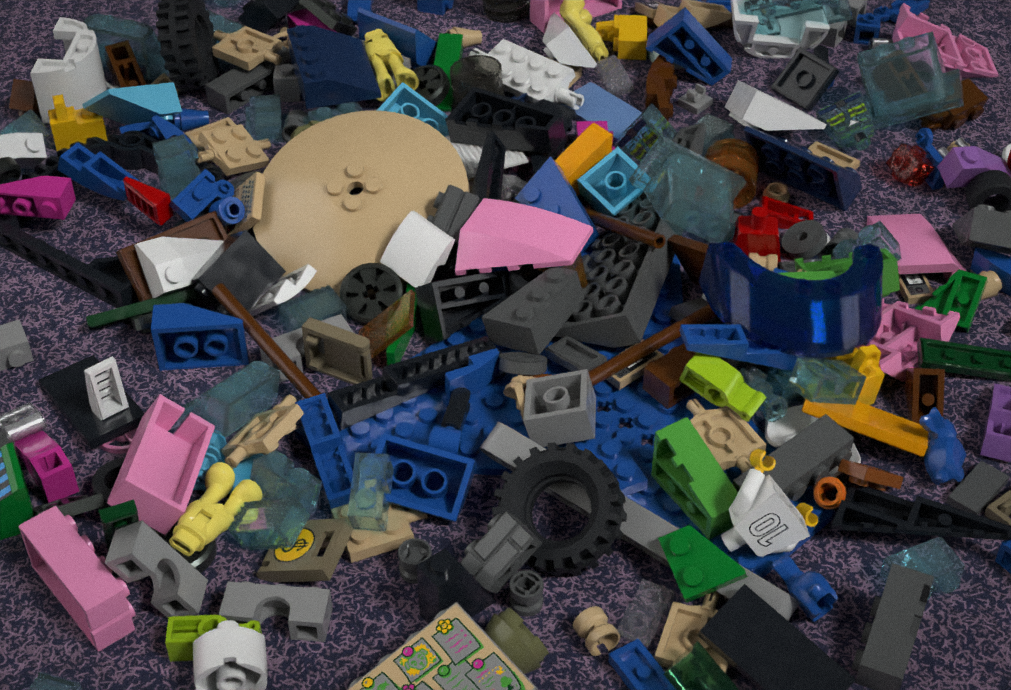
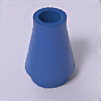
M181 108L182 112L173 116L174 120L171 121L172 124L184 132L208 125L209 114L207 110L200 111Z

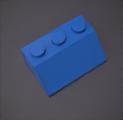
M358 8L359 39L365 41L364 36L367 32L382 29L383 33L389 36V39L394 43L401 55L411 59V68L415 69L419 66L430 65L438 42L415 28L363 8Z
M382 433L362 490V495L456 523L467 499L476 471V463L471 458Z

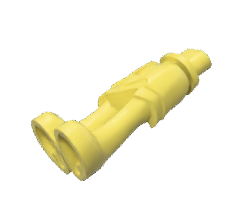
M563 0L559 12L564 22L578 37L595 62H598L602 68L609 65V53L598 31L590 25L592 15L587 9H583L585 1Z
M382 29L367 32L364 36L365 51L371 67L375 71L382 97L376 99L384 102L395 91L393 79L387 70L393 71L397 87L404 82L415 91L418 88L419 79L414 71L402 64L404 62L403 57L389 39V36L383 33Z
M216 462L212 464L205 474V493L198 500L191 502L187 506L185 513L180 516L177 525L173 529V536L169 540L170 545L186 556H191L195 551L203 550L205 545L211 543L221 533L229 529L234 523L236 515L253 510L261 502L263 494L260 486L250 479L242 480L234 488L224 505L219 504L218 502L231 491L235 482V474L233 469L226 463Z

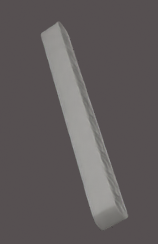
M497 422L480 447L484 454L512 472L517 467L513 461L518 456L524 461L531 456L529 449L537 447L540 451L546 449L501 422ZM562 482L553 484L543 490L587 518L590 517V499L586 491L580 486ZM625 496L626 502L623 503V510L627 513V520L621 523L622 539L671 568L658 538L679 528ZM745 567L743 568L746 571L747 578L716 590L720 599L728 602L746 584L788 621L799 605L798 601L791 595Z

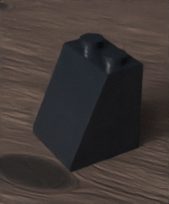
M247 230L229 235L191 281L196 285L195 291L203 299H210L217 306L215 308L216 312L232 316L212 294V290L217 284L223 283L246 310L249 311L286 271Z

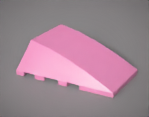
M905 3L901 5L892 40L897 53L903 51L914 69L954 77H998V72L986 47L962 34L956 37L952 35L949 27L943 24L940 26L928 22L929 16L921 12L917 16L910 12V6Z
M484 198L460 230L455 265L456 276L466 275L467 270L479 269V273L492 272V267L507 266L508 271L520 270L522 265L533 264L534 269L572 265L594 232L593 227L537 207Z
M921 214L867 216L866 251L886 248L897 259L899 274L943 272L945 280L948 282L949 278L959 269L966 271L932 225Z
M873 297L864 301L872 303L878 309L879 327L867 338L852 343L857 349L862 346L875 344L881 351L879 368L884 373L904 382L906 381V368H919L917 342L919 339L927 338L949 342L960 319V313L949 311L947 315L936 313V308L924 306L922 310L909 308L906 302L897 301L891 305L884 303V298Z

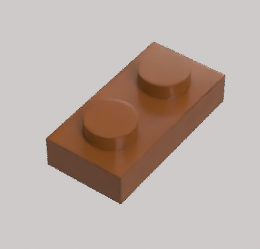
M846 459L841 460L838 468L839 472L850 475L849 482L885 492L887 486L900 489L904 478L876 467Z

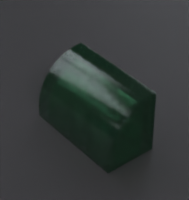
M698 641L683 652L664 672V676L676 690H739Z

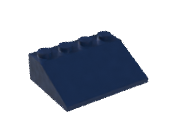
M298 25L287 29L289 54L306 109L382 98L361 39L312 25Z
M748 126L745 127L744 134L755 170L843 211L849 208L862 189L860 174L851 167L844 168L836 164L829 157L815 155L806 147H797L784 137H775L766 132Z

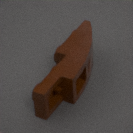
M659 55L652 63L647 75L645 110L653 104L656 108L653 112L656 113L657 121L663 116L668 122L669 118H673V104L670 103V97H672L673 89H677V75L674 74V62L670 63L666 61L664 56Z

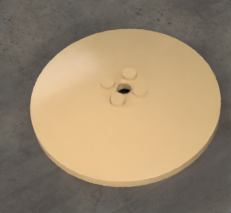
M358 111L338 115L321 121L299 133L282 147L270 161L263 172L265 175L261 221L253 226L256 241L285 269L286 272L281 277L309 264L317 272L302 290L314 295L340 300V287L345 276L361 264H382L380 260L388 243L411 211L417 212L425 219L429 215L435 216L437 208L433 207L439 191L445 193L448 185L458 187L464 192H470L467 173L462 159L449 140L435 128L419 119L389 111ZM354 188H363V191L358 195L350 194V191ZM398 276L403 290L407 289V281ZM369 289L367 291L368 296L364 298L376 299V293L379 290L374 292V289Z

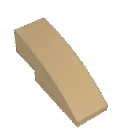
M682 0L680 7L659 4L653 22L659 28L686 7L704 28H708L731 19L732 13L723 5L695 0Z

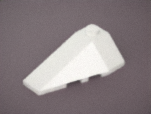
M554 12L550 16L542 40L546 45L543 49L546 55L551 60L556 58L560 64L596 67L597 63L571 28Z
M159 237L135 244V250L152 298L196 287L191 281L192 278L224 241Z

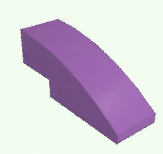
M994 383L980 455L1011 462V387Z

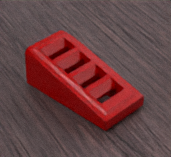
M127 176L123 179L128 201L156 224L163 225L174 215L173 209L169 206L171 203L169 193Z
M766 196L762 197L758 207H764L768 210V217H776L778 219V228L789 229L794 224L804 221L805 217L806 220H813V211Z

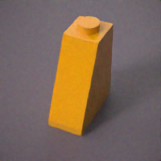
M592 123L555 160L563 170L576 195L580 194L577 179L612 152L613 134L596 123Z

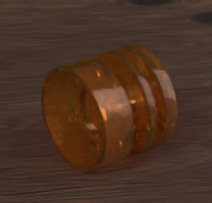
M733 138L716 141L708 148L704 155L700 192L709 204L714 207L739 209L753 200L756 194L759 170V156L756 149L748 142Z

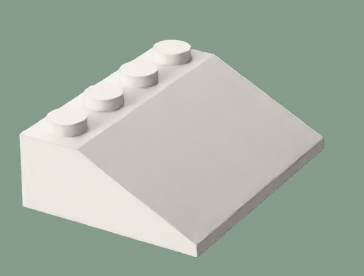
M739 80L725 105V108L731 111L729 116L743 126L754 129L759 127L765 131L825 129L827 125L809 114Z

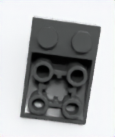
M978 205L955 221L952 227L961 245L1011 255V210L1003 213L994 211L995 207L990 205Z

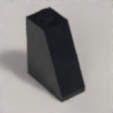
M446 548L416 565L420 616L428 624L434 620L440 611L448 609L456 602L470 617L495 603V599Z

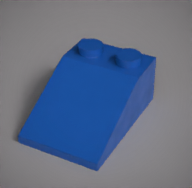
M185 303L153 305L151 333L160 371L249 365L243 319Z

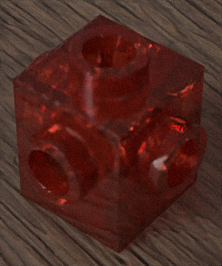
M901 143L886 162L887 166L892 170L891 175L897 181L915 187L920 186L935 168L925 157L927 155L926 151L916 144L910 146Z

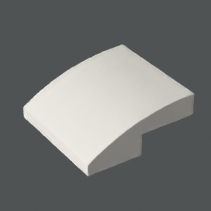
M411 211L394 233L380 262L391 268L413 287L431 283L437 267L445 265L455 239L417 212Z
M307 264L281 277L248 312L254 316L294 297L311 281L317 270Z

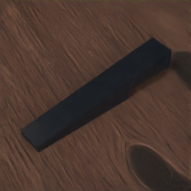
M494 131L488 132L470 192L480 198L476 208L484 198L501 200L506 147ZM457 253L453 255L449 268L455 275ZM470 269L467 270L466 275H457V277L459 278L482 273H479V269Z
M487 336L384 366L381 377L327 393V400L335 422L340 430L345 429L444 385L446 372L469 366V356L497 347Z

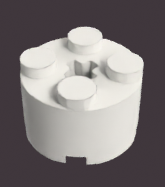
M227 620L220 622L217 625V629L208 631L193 642V668L196 690H265L268 677L265 636L250 628L240 627L236 621Z

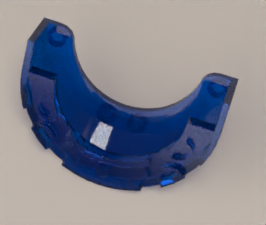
M725 241L722 243H709L699 279L703 293L711 309L724 323L730 321L732 324L741 325L746 339L762 345L765 341L782 347L780 352L790 355L824 358L850 354L854 351L855 347L862 344L866 346L876 336L882 319L883 257L879 246L865 244L855 247L852 253L851 267L840 276L825 280H806L787 277L762 267L732 242Z

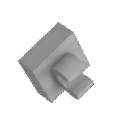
M697 83L695 89H688L687 93L678 99V106L698 115L713 104V98L705 95L706 87Z

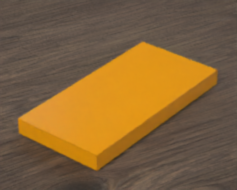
M810 383L801 410L803 413L817 418H821L826 414L843 428L924 457L928 447L929 432L921 427L920 424Z

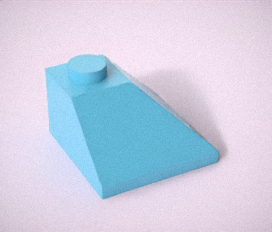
M616 147L577 179L579 193L584 200L597 212L612 217L617 215L654 184V180L619 147Z

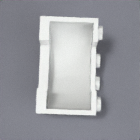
M730 0L735 38L737 42L744 46L746 52L758 58H792L800 47L805 50L808 48L812 50L817 47L830 30L825 0H796L794 5Z
M60 17L53 29L54 39L63 40L66 51L63 60L37 59L30 72L43 123H50L48 110L55 109L52 96L63 94L65 106H74V109L78 110L83 108V103L107 90L95 32L87 29L86 24L81 21Z

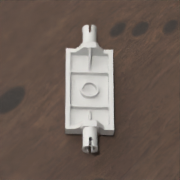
M502 39L488 54L478 48H474V52L471 51L469 53V61L476 64L471 69L474 77L518 97L527 93L525 100L531 103L546 99L557 104L563 103L575 110H578L579 106H582L584 103L583 95L570 91L568 88L569 83L576 77L572 68L505 39Z

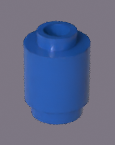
M233 196L215 201L209 208V213L216 211L223 227L239 223L245 214L243 203Z

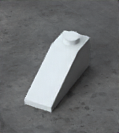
M10 133L0 135V158L12 157L21 166V169H34L36 165L42 163L47 158L43 134Z

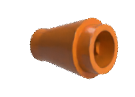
M835 477L820 479L815 484L813 490L816 503L820 507L829 510L838 508L841 501L845 500L847 494L844 484ZM837 489L836 499L832 500L831 492Z

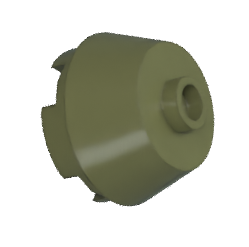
M508 607L504 612L501 611L498 615L495 613L492 615L484 632L524 674H528L541 668L540 663L544 661V657L549 652L538 636H534L522 623L524 620Z

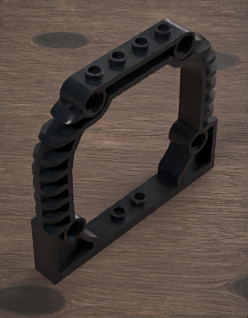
M127 131L121 135H108V141L98 137L88 138L86 144L77 141L94 155L101 151L123 169L138 170L145 168L185 188L205 168L215 177L216 182L223 180L222 171L218 167L207 162L198 163V160L196 161L193 155L140 131ZM62 148L57 152L56 157H48L45 160L46 164L40 163L36 165L33 173L29 171L24 173L22 180L44 175L69 178L57 169L60 156L68 149ZM11 177L8 180L4 181L2 184L20 180ZM212 203L205 210H203L196 218L208 214L209 208L212 205ZM0 214V246L115 308L139 302L118 256L97 258L89 264H85L66 254L63 250L50 246L44 240H39L22 231L24 222L35 217ZM181 219L179 222H177L169 229L186 223V221L184 219Z

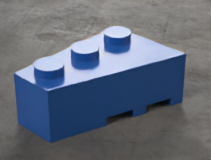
M686 7L648 35L646 44L648 51H655L664 56L666 61L682 66L686 69V72L711 86L731 72L732 58Z
M550 156L515 199L520 204L557 213L592 226L594 232L579 253L582 254L589 249L600 234L565 177L563 170Z

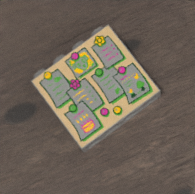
M456 602L448 609L440 611L434 620L421 631L411 634L406 643L396 651L381 658L377 666L367 674L356 678L347 690L538 689Z

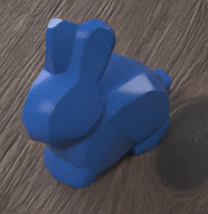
M933 407L929 414L921 416L919 420L920 426L929 432L931 439L924 454L925 468L931 477V481L936 485L943 484L951 479L960 482L964 478L962 465L967 454L957 438L954 424L950 420L944 419L939 410Z
M786 555L772 563L774 570L785 581L789 594L798 601L799 607L809 619L816 622L833 609L832 605L839 598L835 590L817 571H807L805 573L800 571L792 558Z

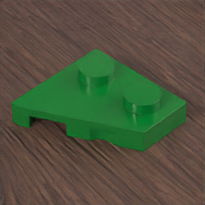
M959 269L949 278L945 285L938 287L932 293L931 298L922 306L918 305L915 309L922 310L924 306L936 308V313L947 315L949 311L959 312L960 319L955 329L968 333L988 278Z
M691 525L658 538L686 603L748 577L742 566Z

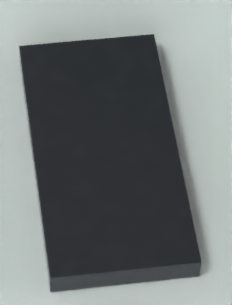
M94 355L38 380L40 387L90 449H94L138 428L141 418L145 414L125 390L128 408L102 421L92 412L84 370L100 363ZM109 377L106 378V379H104V380H102V381H100V382H98L97 384H99V383H101V382H103V381L109 379Z
M746 584L728 600L698 633V636L759 690H848L856 680Z

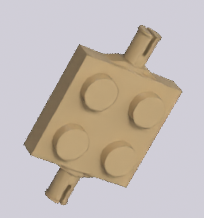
M247 26L233 33H225L217 29L213 34L215 40L221 41L212 47L213 56L250 71L263 61H269L275 65L281 62V55L275 54L282 49L281 40Z
M242 124L201 131L198 137L205 151L196 152V161L198 160V163L213 161L226 176L261 169L267 166L270 161L262 151L271 147L269 139L254 140Z
M286 395L273 409L257 413L221 449L225 456V463L234 469L242 460L254 454L262 453L267 455L273 452L279 446L278 441L283 436L291 433L297 427L295 423L304 415L300 406L295 404L297 402L296 398L292 395Z
M695 398L687 403L686 408L694 415L690 420L723 471L736 466L744 473L752 467L749 461L752 451L755 449L766 450V443L739 414L729 407L705 410Z
M371 497L331 509L333 519L347 518L353 528L344 549L351 563L399 549V546L404 541L414 538L409 523L428 518L425 513L411 509L405 510L401 506ZM327 536L320 550L327 548L330 542Z
M716 591L713 593L712 600V592L705 595L702 606H689L675 601L672 603L654 659L660 666L680 672L676 683L679 690H682L683 684L684 690H691L694 677H701L722 684L724 682L729 663L698 636L699 631L718 612L715 608L720 596Z

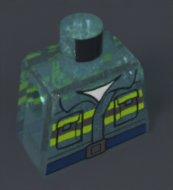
M860 91L816 111L817 119L827 124L825 129L821 130L841 149H847L855 145L857 150L862 151L870 146V138L875 133L870 113Z
M651 103L624 130L615 145L643 164L651 166L660 156L668 152L666 147L676 136L677 131Z

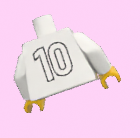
M755 449L752 451L749 460L754 469L749 470L729 508L734 527L723 533L721 538L731 552L746 543L760 557L770 553L790 552L799 541L810 536L807 526L814 527L818 523V516L811 513L813 506L800 503L795 507L770 475L765 476L763 474L764 471H770L776 465L774 457L766 456L763 460L766 450Z

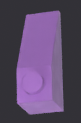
M976 146L953 147L937 166L947 188L967 187L972 178L988 170H1000L1006 172L1011 177V171L1005 159Z

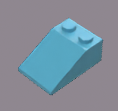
M174 82L107 89L82 104L85 110L124 125L151 122V118L155 115L171 122L174 120L173 116L182 112Z
M404 82L376 110L411 116L429 124L444 137L449 136L445 120L448 115Z

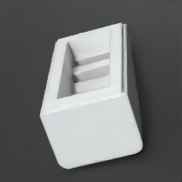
M113 356L84 370L91 410L101 421L129 407L117 363ZM109 377V379H107V380H105V381H103V382L97 384L98 382H100V381H102V380H104V379H106V378Z

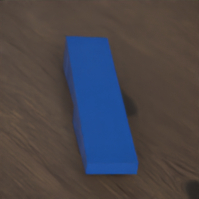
M681 324L679 330L687 351L800 372L805 356L803 347L796 334H744L740 324Z
M325 393L295 402L304 412L300 420L330 509L362 500L359 486Z

